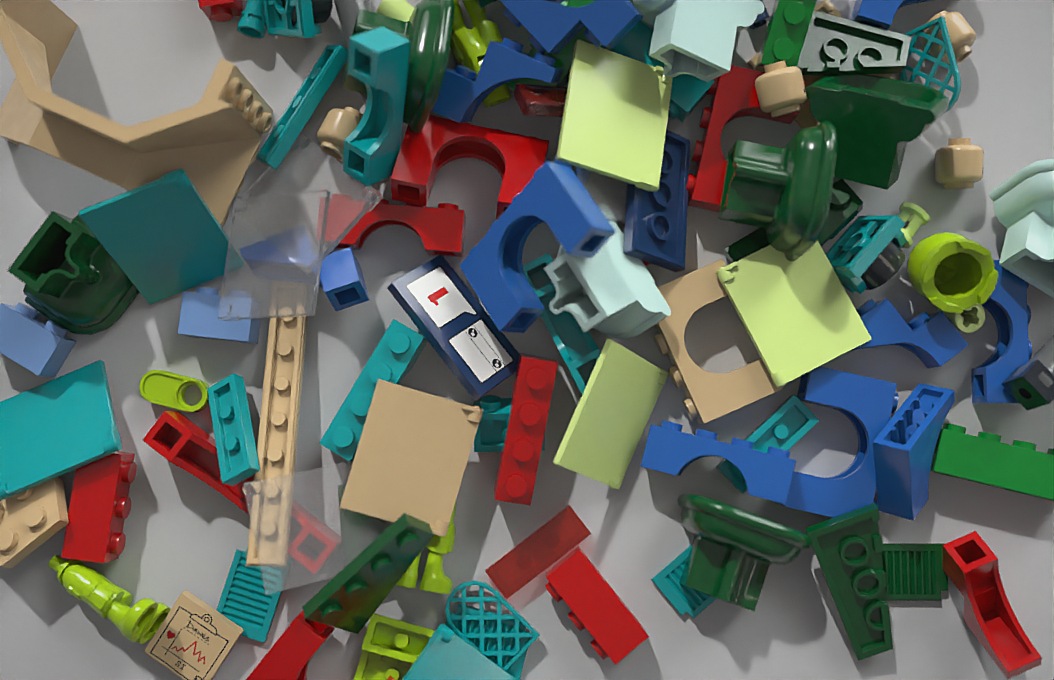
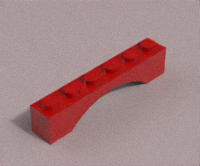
M164 411L142 441L172 464L187 471L221 493L251 517L255 474L233 486L222 483L215 439L181 412ZM292 499L287 554L311 573L316 574L324 568L340 547L341 537Z

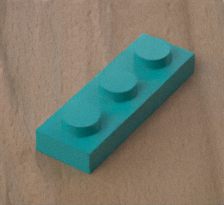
M235 373L207 388L222 483L231 486L260 471L244 379Z
M794 394L787 398L744 440L754 443L753 450L767 453L768 446L788 451L820 420ZM724 458L716 468L739 493L743 494L747 490L743 474L736 465Z

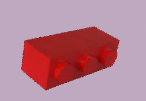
M117 451L75 469L68 512L69 523L66 525L61 558L107 563L119 558L126 542V536L123 533L124 520L128 517L131 510V499L128 498L130 483L134 481L137 472L134 453Z
M579 546L546 572V579L549 581L545 585L546 589L557 602H560L562 599L571 609L568 613L569 618L580 631L584 628L589 631L594 638L590 643L603 660L609 656L616 665L649 637L645 628Z

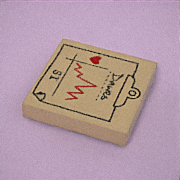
M185 590L180 594L144 652L184 680H213L244 632V629Z

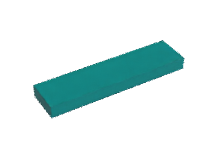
M342 45L326 46L256 155V160L265 166L277 170L348 59L349 51Z

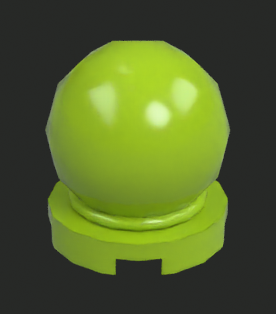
M949 232L936 233L920 240L910 252L907 264L909 280L916 292L943 311L962 313V310L969 309L977 303L980 305L985 303L995 290L998 271L995 270L994 260L988 249L973 240H968L961 234Z

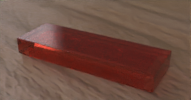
M568 505L487 567L485 572L507 600L587 538L591 532L573 508Z

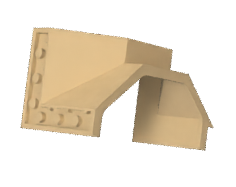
M0 0V41L16 75L0 108V137L17 146L22 144L41 151L128 191L160 179L164 174L174 170L184 169L220 226H223L229 215V207L243 186L244 175L249 165L256 159L262 134L268 132L273 121L272 108L238 67L221 58L201 100L197 104L136 125H121L52 94L50 82L78 24L50 0Z

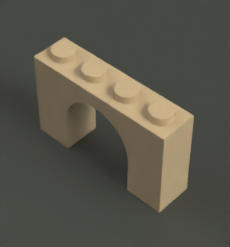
M723 259L657 287L669 305L671 314L654 325L658 334L654 336V341L661 355L667 354L672 364V367L668 368L670 377L676 388L682 387L687 398L683 401L685 410L691 420L696 419L698 424L710 422L783 389L782 386L776 387L762 358L728 373L718 374L700 368L687 353L684 343V332L690 317L697 310L728 297L715 273L721 267L726 266Z

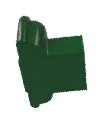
M422 0L415 6L408 22L359 9L351 37L383 26L410 41L403 122L409 124L410 129L415 133L423 130L437 101L443 83L454 18L453 0ZM347 59L342 88L367 95L365 83L348 74Z
M870 74L828 75L805 89L807 98L810 99L812 116L819 123L824 121L831 122L837 130L838 144L834 177L885 190L889 189L899 178L907 142H911L923 134L937 118L947 111L949 106V98L941 91L932 87Z
M824 121L816 127L802 129L790 139L784 148L736 140L728 152L718 219L765 228L770 245L777 251L785 253L787 260L795 261L801 257L818 240L828 213L838 144L835 126L829 121Z
M52 211L7 270L25 283L23 292L27 296L25 298L27 304L69 332L79 335H93L109 329L121 318L139 294V290L81 219L79 213L75 218L71 219Z
M681 494L677 499L678 505L682 507V525L688 532L694 535L692 547L679 583L754 612L770 564L785 565L791 563L799 556L801 550L808 549L812 544L811 538L800 531L725 503L694 494Z

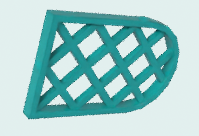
M939 17L904 34L913 36L909 46L907 61L911 52L921 57L915 68L906 64L900 73L901 81L914 83L918 75L927 79L924 86L929 87L931 82L941 86L939 91L943 94L946 89L953 92L947 109L949 111L958 101L961 92V77L945 17ZM932 26H935L931 35L922 32ZM940 29L944 41L936 38ZM919 36L928 39L923 52L914 48ZM933 42L943 46L938 58L928 55ZM946 51L950 64H947L942 61L946 54ZM925 59L935 63L929 75L920 71ZM939 66L949 70L943 82L934 78ZM906 70L912 72L909 81L907 78ZM952 76L954 78V87L948 85Z
M477 580L463 582L454 588L447 599L445 609L447 622L457 636L486 657L498 656V666L502 668V656L514 655L502 668L504 671L520 658L527 648L540 636V633L500 595V592L486 582ZM466 586H479V597H466ZM484 588L492 592L496 597H484ZM462 590V597H453L457 591ZM497 601V615H484V602ZM451 602H462V615L450 614ZM466 602H479V615H466ZM501 602H502L513 614H503V615H502V613H501ZM497 619V633H484V620ZM502 619H515V632H502ZM453 620H462V631L455 625ZM466 620H480V633H466ZM519 620L531 632H519ZM502 637H515V650L502 651ZM520 637H532L520 649ZM469 638H480V649ZM484 638H497L498 651H484Z

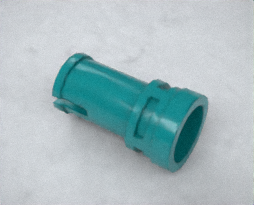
M246 0L245 10L241 12L237 30L248 37L263 38L266 31L264 1Z

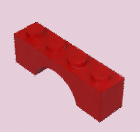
M340 195L334 196L333 200H323L319 242L326 248L346 249L351 247L352 250H361L364 242L373 232L382 227L397 225L409 228L418 234L423 241L428 255L439 256L442 254V256L463 257L466 215L465 211L460 210L456 204L439 203L438 208L424 207L403 202V205H389V200L381 198H369L368 203L355 202L353 197Z
M519 353L508 427L494 485L495 500L531 506L558 366L555 359Z

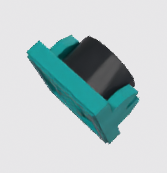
M263 0L268 35L299 38L315 37V35L322 33L321 24L318 23L327 22L331 16L333 0Z
M898 215L858 216L825 254L841 284L850 292L854 293L857 291L859 294H862L864 290H873L882 286L903 265L905 253L899 247H902L907 240L901 231L905 223Z

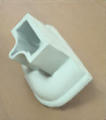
M633 0L632 2L644 16L641 20L654 27L649 56L665 63L663 74L669 77L689 74L706 82L730 71L736 33L751 26L756 17L764 12V4L760 0Z
M1054 159L1037 161L1022 168L993 189L989 196L994 202L993 209L997 219L1007 228L999 265L1054 298Z
M598 205L616 233L593 258L568 255L563 246L560 245L557 259L544 268L556 288V296L550 302L549 308L554 314H559L563 311L571 312L584 332L594 328L612 338L629 339L642 334L671 314V309L645 267L650 263L623 253L624 233L621 232L606 207Z

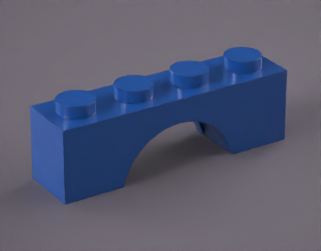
M994 260L995 270L998 271L995 290L987 301L981 304L995 320L998 340L996 348L989 359L971 369L972 404H1018L1019 402L1005 389L1002 383L1017 367L1027 364L1032 357V344L1028 340V324L1031 320V309L1027 305V289L1030 283L999 265L1000 260Z
M662 420L661 426L651 424L641 467L681 476L691 463L700 458L709 456L722 457L731 461L741 471L745 478L749 495L787 504L796 460L789 459L790 451L768 446L767 453L753 450L754 443L732 437L731 444L717 441L718 434L697 429L696 434L693 435L681 432L683 425Z

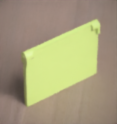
M578 39L574 46L556 160L634 184L637 188L651 192L658 191L673 77L665 76L663 74V67H654L607 49L598 48L593 44Z
M818 240L811 249L795 261L787 260L785 253L777 251L769 245L725 267H721L715 272L776 387L785 386L787 382L872 340Z
M607 338L553 463L609 485L612 489L616 488L619 490L669 373Z

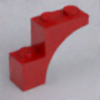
M976 531L944 544L943 570L964 597L963 620L1005 677L1010 679L1040 666L1042 656L1024 632L1006 596L999 573L998 557Z

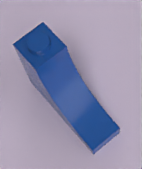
M919 383L873 441L879 511L914 521L928 501L929 476L933 453L944 420L955 402L954 390Z

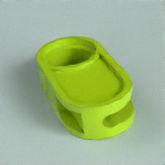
M152 370L147 372L140 381V393L145 400L151 403L186 412H200L209 406L207 388L210 386L200 379L169 371ZM193 385L199 387L202 392L200 402L194 406L188 404L185 400L186 390Z

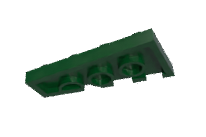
M843 179L838 180L832 185L828 213L818 238L821 247L829 239L832 240L863 209L864 202ZM760 227L725 248L724 254L728 261L733 263L769 246L770 243L767 240L766 229Z
M875 503L805 528L807 535L811 538L812 548L858 661L893 649L889 605L886 601L885 587H887L886 576L883 570L881 553L883 552L882 538L879 534V509Z
M406 513L402 514L302 606L305 619L359 634L434 534L429 523Z

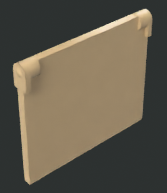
M378 379L340 508L395 522L402 514L406 513L429 523L433 534L446 536L477 428L484 410L478 406L473 407Z

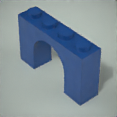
M546 161L543 166L538 168L529 183L513 198L509 207L490 226V230L470 250L469 255L460 265L461 270L499 332L524 333L545 311L544 305L527 281L522 266L525 242L536 226L545 221L568 255L593 258L616 233L613 226L570 167Z
M821 366L801 375L797 397L802 402L835 409L844 414L852 422L857 432L858 450L852 464L842 473L832 477H817L794 471L787 504L776 501L775 504L833 518L872 503L877 505V498L874 497L876 476L873 441L890 421L891 413L893 414L896 411L899 401L898 393H895L897 384Z

